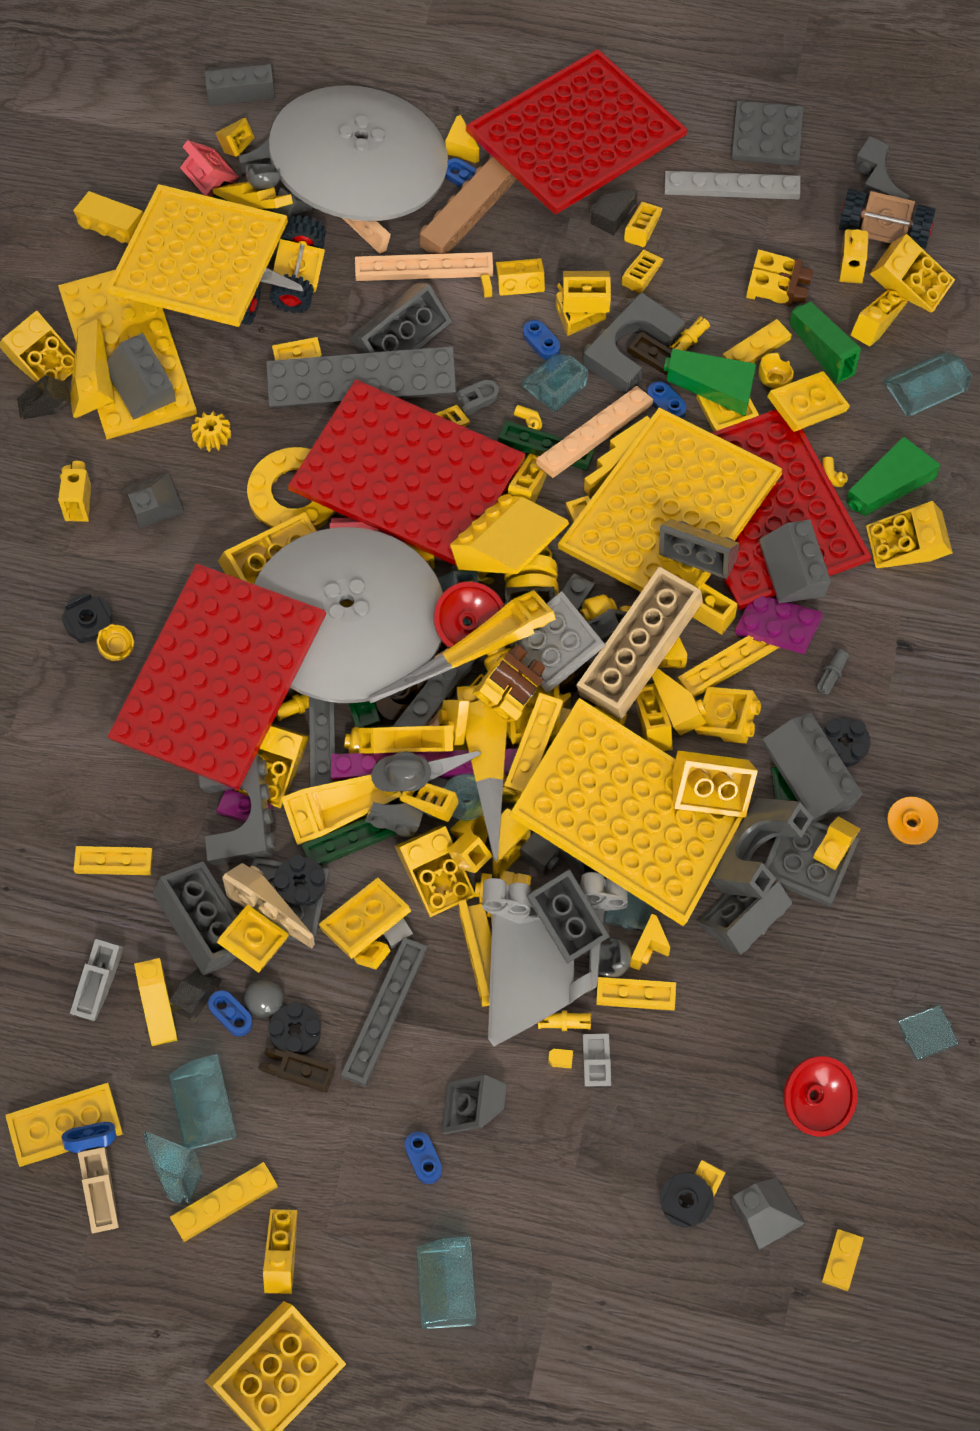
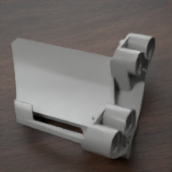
M589 872L581 875L579 886L602 924L605 911L620 910L628 906V891L608 878L604 879V876L600 873ZM496 878L483 881L482 908L493 915L488 1039L493 1046L532 1027L571 1004L578 997L595 989L598 983L601 943L589 950V973L574 982V960L566 963L528 900L527 895L531 893V887L524 883L506 885L504 880Z

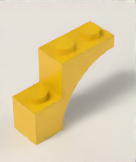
M452 726L359 728V753L453 751L454 736Z
M479 801L450 829L457 841L447 849V852L461 870L476 873L493 857L485 846L488 832L481 802Z

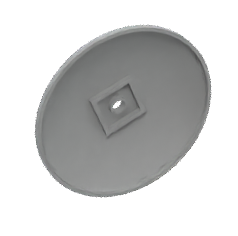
M349 85L313 90L297 97L286 105L276 117L270 131L269 156L272 165H275L276 171L278 172V169H280V180L303 202L333 216L358 221H382L402 217L427 204L438 193L445 180L448 154L445 142L437 127L414 105L381 90Z
M340 527L307 534L278 551L266 563L254 585L315 606L326 612V616L290 688L315 699L335 703L370 701L369 697L433 660L441 645V640L434 627L433 616L436 603L443 594V591L435 573L414 549L402 541L378 531L356 527ZM345 599H349L354 604L351 607H343L340 603Z

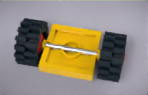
M297 215V218L293 216L291 219H288L283 239H280L273 271L300 284L303 288V291H298L272 284L270 301H272L274 306L277 305L278 309L284 308V312H288V310H291V313H296V311L303 313V310L306 312L311 306L313 292H316L325 252L323 245L326 227L322 226V222H316L315 218L308 219L309 216L302 218L301 215Z

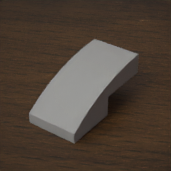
M583 1034L584 1086H611L609 1034Z

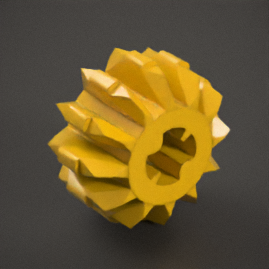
M212 411L211 415L203 412V418L195 417V424L191 426L192 439L194 443L198 444L200 449L206 447L208 452H210L214 447L219 451L220 445L227 446L228 439L231 438L230 422L225 420L223 414L216 416V413Z

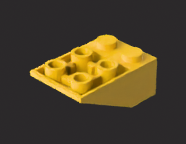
M907 234L890 244L870 273L886 290L889 289L900 293L903 298L930 313L935 310L955 281L947 271Z
M35 311L0 341V349L47 393H50L73 373L75 354L38 311Z
M934 501L866 525L876 568L929 562L953 553L943 513Z
M275 724L271 725L257 754L267 763L268 774L265 775V783L268 784L270 789V799H267L269 804L281 808L283 805L281 797L288 794L303 759L309 736ZM234 790L235 792L249 796L247 791L245 790Z
M442 825L395 846L403 867L429 917L458 905V901H467L475 897V892L466 871L461 870L447 852V849L453 845L446 826Z

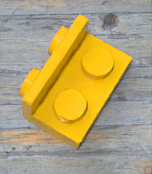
M541 258L496 262L499 294L501 296L545 291L544 268Z

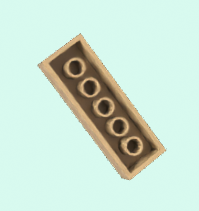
M658 567L605 643L606 646L601 649L578 682L579 695L622 720L702 604L701 590L665 569Z

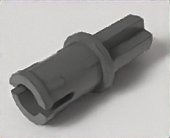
M836 649L829 664L824 666V673L816 686L820 694L828 695L836 680L841 678V671L850 657L846 651Z

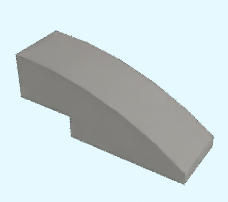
M95 939L88 964L85 963L70 1014L96 1021L117 971L124 950L123 946Z

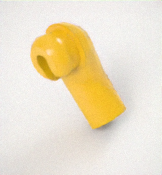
M517 405L514 416L525 419L527 427L540 431L542 421L539 413Z

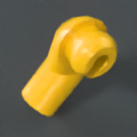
M824 457L822 459V466L834 487H843L848 481L847 474L834 470V459L832 457Z

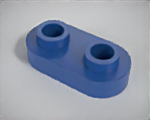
M449 159L447 161L448 167L445 178L461 188L467 180L470 181L473 178L477 169L461 159ZM457 170L459 173L453 174L452 171Z
M530 320L523 326L524 340L541 358L545 360L555 359L560 353V342L555 335L539 320Z
M657 381L648 387L647 394L653 398V406L657 410L661 408L681 419L685 417L686 403L668 384Z
M217 991L210 996L208 1006L211 1014L232 1035L244 1036L251 1031L253 1021L250 1013L229 992ZM225 1003L227 1006L221 1010L218 1009V1005ZM238 1021L244 1022L242 1027L235 1026Z
M100 1122L69 1129L62 1134L61 1138L65 1150L79 1153L93 1147H107L116 1139L117 1134L113 1123Z
M419 1131L408 1135L405 1140V1151L418 1180L424 1184L437 1182L442 1175V1165L429 1136ZM415 1141L423 1143L420 1148H415L413 1144ZM429 1164L434 1168L431 1172H426L423 1169L424 1166Z

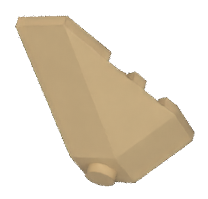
M242 863L225 873L222 879L228 898L244 908L247 904L286 931L290 936L313 948L315 945L313 934L267 881L262 871L251 865L248 867Z

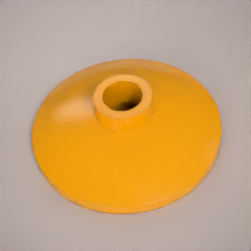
M906 797L892 805L888 813L887 822L891 833L898 840L916 845L925 843L934 836L938 828V815L933 806L927 801L917 797ZM912 821L916 824V826L911 827L907 824V822Z

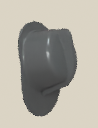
M407 751L399 752L377 762L371 773L372 782L381 791H416L429 782L431 767L421 756Z

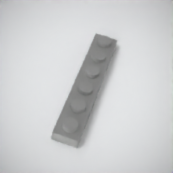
M665 171L664 195L799 200L800 176Z

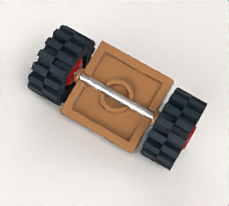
M848 189L842 208L839 230H858L862 216L864 219L861 231L868 232V239L891 244L907 234L908 229L912 227L910 237L921 248L926 249L934 223L933 218L936 208L918 204L913 222L911 217L915 201L870 191L867 207L863 210L867 193Z

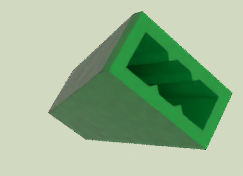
M812 302L795 307L791 312L789 325L834 383L837 385L855 375L861 348Z
M672 349L671 358L666 357L664 371L668 372V382L746 416L755 374V363Z
M903 437L849 490L846 503L854 512H859L865 517L933 481L938 476L941 464L907 438Z

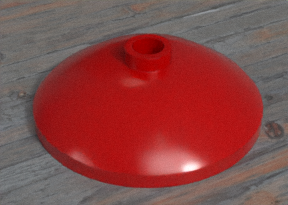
M462 582L453 585L440 596L434 609L433 619L437 635L448 648H451L504 607V604L497 593L481 583ZM464 618L470 620V626H466L463 623Z
M814 1056L805 1059L791 1071L784 1086L783 1103L789 1120L798 1130L811 1136L824 1137L837 1133L848 1124L855 1112L858 1097L856 1082L850 1070L834 1058ZM814 1090L815 1095L811 1099L810 1092Z

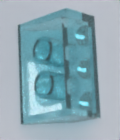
M944 352L884 379V383L906 416L909 417L967 391L972 374L960 357Z
M218 1054L191 1060L169 1074L185 1151L237 1138Z
M145 1131L143 1138L163 1190L167 1194L166 1197L177 1203H181L182 1200L190 1203L203 1175L195 1151Z
M471 1237L442 1238L418 1246L417 1261L422 1329L475 1326L476 1308Z

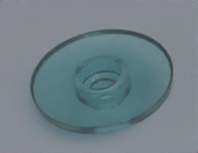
M458 775L445 784L443 788L456 792L459 801L452 815L454 818L472 820L483 815L474 775ZM469 799L471 802L464 803L463 800Z

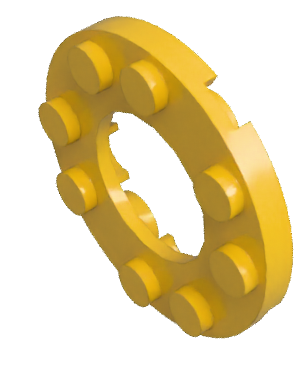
M302 447L281 449L269 454L255 466L248 480L247 495L250 508L260 522L273 528L306 512L317 530L327 524L328 519L336 512L314 501L302 508H286L273 498L272 485L274 482L277 481L280 475L286 474L288 471L298 470L311 449Z

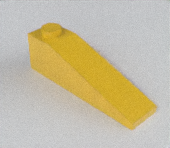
M99 319L78 328L70 389V402L74 418H78L114 401Z
M306 512L224 551L218 562L225 574L254 584L263 567L278 551L294 540L316 532V529Z

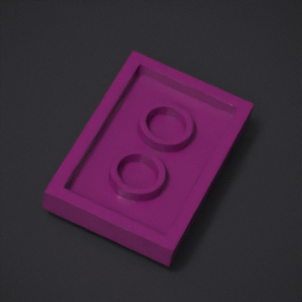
M760 596L753 600L752 604L747 605L735 630L736 635L742 637L749 635L753 637V640L763 641L766 644L805 654L823 615L822 612L788 602L778 604L777 599Z

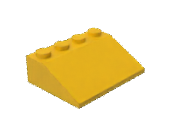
M506 494L500 496L495 505L486 509L484 514L473 521L472 525L464 532L460 533L450 546L458 570L518 574L569 525L567 519L524 497Z
M283 1301L205 1382L252 1431H282L335 1377L346 1363L293 1305Z

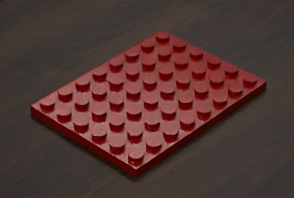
M599 49L466 125V132L555 215L683 138L688 130Z
M355 379L288 485V490L457 566L450 544L458 538L460 533L471 526L473 521L484 514L486 509L495 505L500 496L504 495L523 463L525 454Z
M776 409L711 433L782 468V475L736 538L735 542L739 543L738 558L728 578H722L734 602L737 603L738 610L746 608L747 605L752 604L753 600L760 596L766 598L776 597L759 545V539L786 523L811 520L829 577L871 561V555L803 429L793 432Z
M196 563L107 737L114 742L239 791L326 616V612L323 609Z

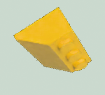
M677 751L672 772L673 807L675 809L746 817L758 770L746 759Z

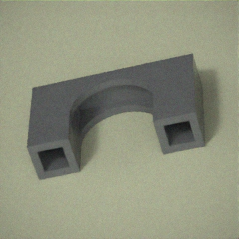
M641 292L636 299L632 298L628 302L626 309L622 313H618L613 318L612 324L607 329L603 328L600 331L597 339L592 344L589 343L583 351V366L626 394L641 381L642 367L623 355L616 346L617 342L628 334L643 332L669 348L681 337V332L685 329V321Z
M258 754L240 789L247 791L251 800V811L248 819L240 828L234 831L205 836L207 861L214 866L273 856V848H275L276 842L274 834L270 829V823H273L272 811L268 808L267 799H270V789L268 784L265 783V775L268 774L266 761ZM199 775L200 788L208 794L233 789Z
M757 798L732 837L710 881L721 893L764 899L776 878L762 862L750 861L752 855L760 845L773 837L790 836L802 838L814 817L801 802Z

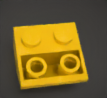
M563 271V312L610 313L611 284L609 271Z

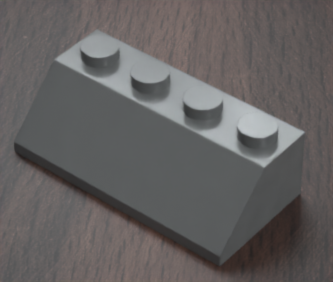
M416 283L352 334L349 339L359 354L420 349L452 323V320L430 284Z
M812 713L789 720L761 740V743L798 802H801L814 817L811 823L851 810L862 796V791Z
M202 861L160 877L153 895L202 975L224 968L237 957L218 944L217 941L235 920L237 914L205 863Z

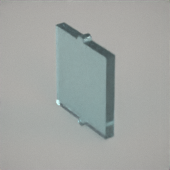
M628 892V906L620 910H608L604 923L620 926L624 930L629 928L644 931L652 906Z
M940 1005L898 1021L906 1038L904 1042L909 1045L916 1061L959 1044L951 1029L952 1023L947 1021Z

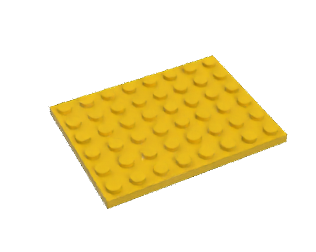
M658 408L559 541L558 549L640 592L645 588L658 567L701 589L711 573L659 555L661 525L670 519L683 521L695 528L706 529L712 534L723 538L728 537L735 541L782 475V468Z
M580 698L576 701L509 813V816L682 926L690 918L743 817L675 809L673 807L672 772L675 759Z

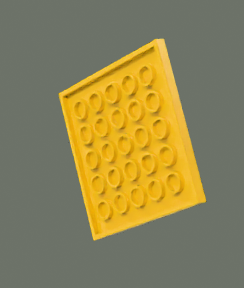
M158 184L107 286V292L110 295L239 327L287 225V216Z

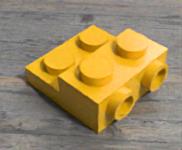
M707 687L703 699V704L707 710V713L703 715L707 723L695 729L697 735L721 737L723 742L747 744L748 737H753L755 732L754 716L759 715L761 711V702L754 691Z

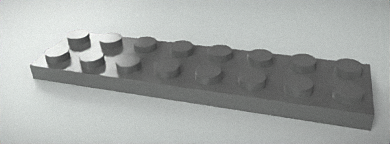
M453 346L267 361L270 409L339 404L355 379L400 399L457 394Z

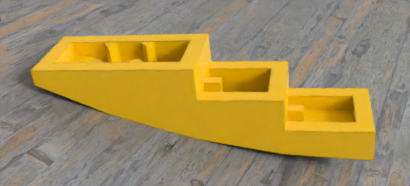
M248 182L228 184L213 189L214 194L230 202L253 208L269 209L293 204L291 194L276 196L274 187L258 190Z
M648 416L610 440L609 452L597 459V470L584 478V491L589 497L597 492L649 422L650 418Z

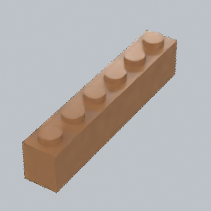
M490 155L487 163L476 170L473 178L470 181L467 180L462 185L459 193L456 196H451L444 209L437 211L430 224L423 226L419 233L420 247L430 254H448L517 179Z

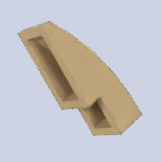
M106 1147L79 1152L82 1184L91 1232L97 1233L119 1228Z

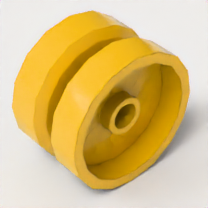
M538 554L518 574L504 573V580L506 581L505 599L507 603L533 590L546 604L558 595L559 586L556 581L558 569L555 560L549 556Z

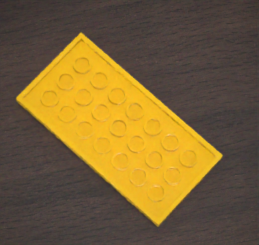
M115 270L58 285L75 341L77 342L79 327L99 319L108 359L121 342L143 333L173 385L176 401L133 420L111 381L114 401L97 409L106 439L197 414L163 308L108 294L107 286Z

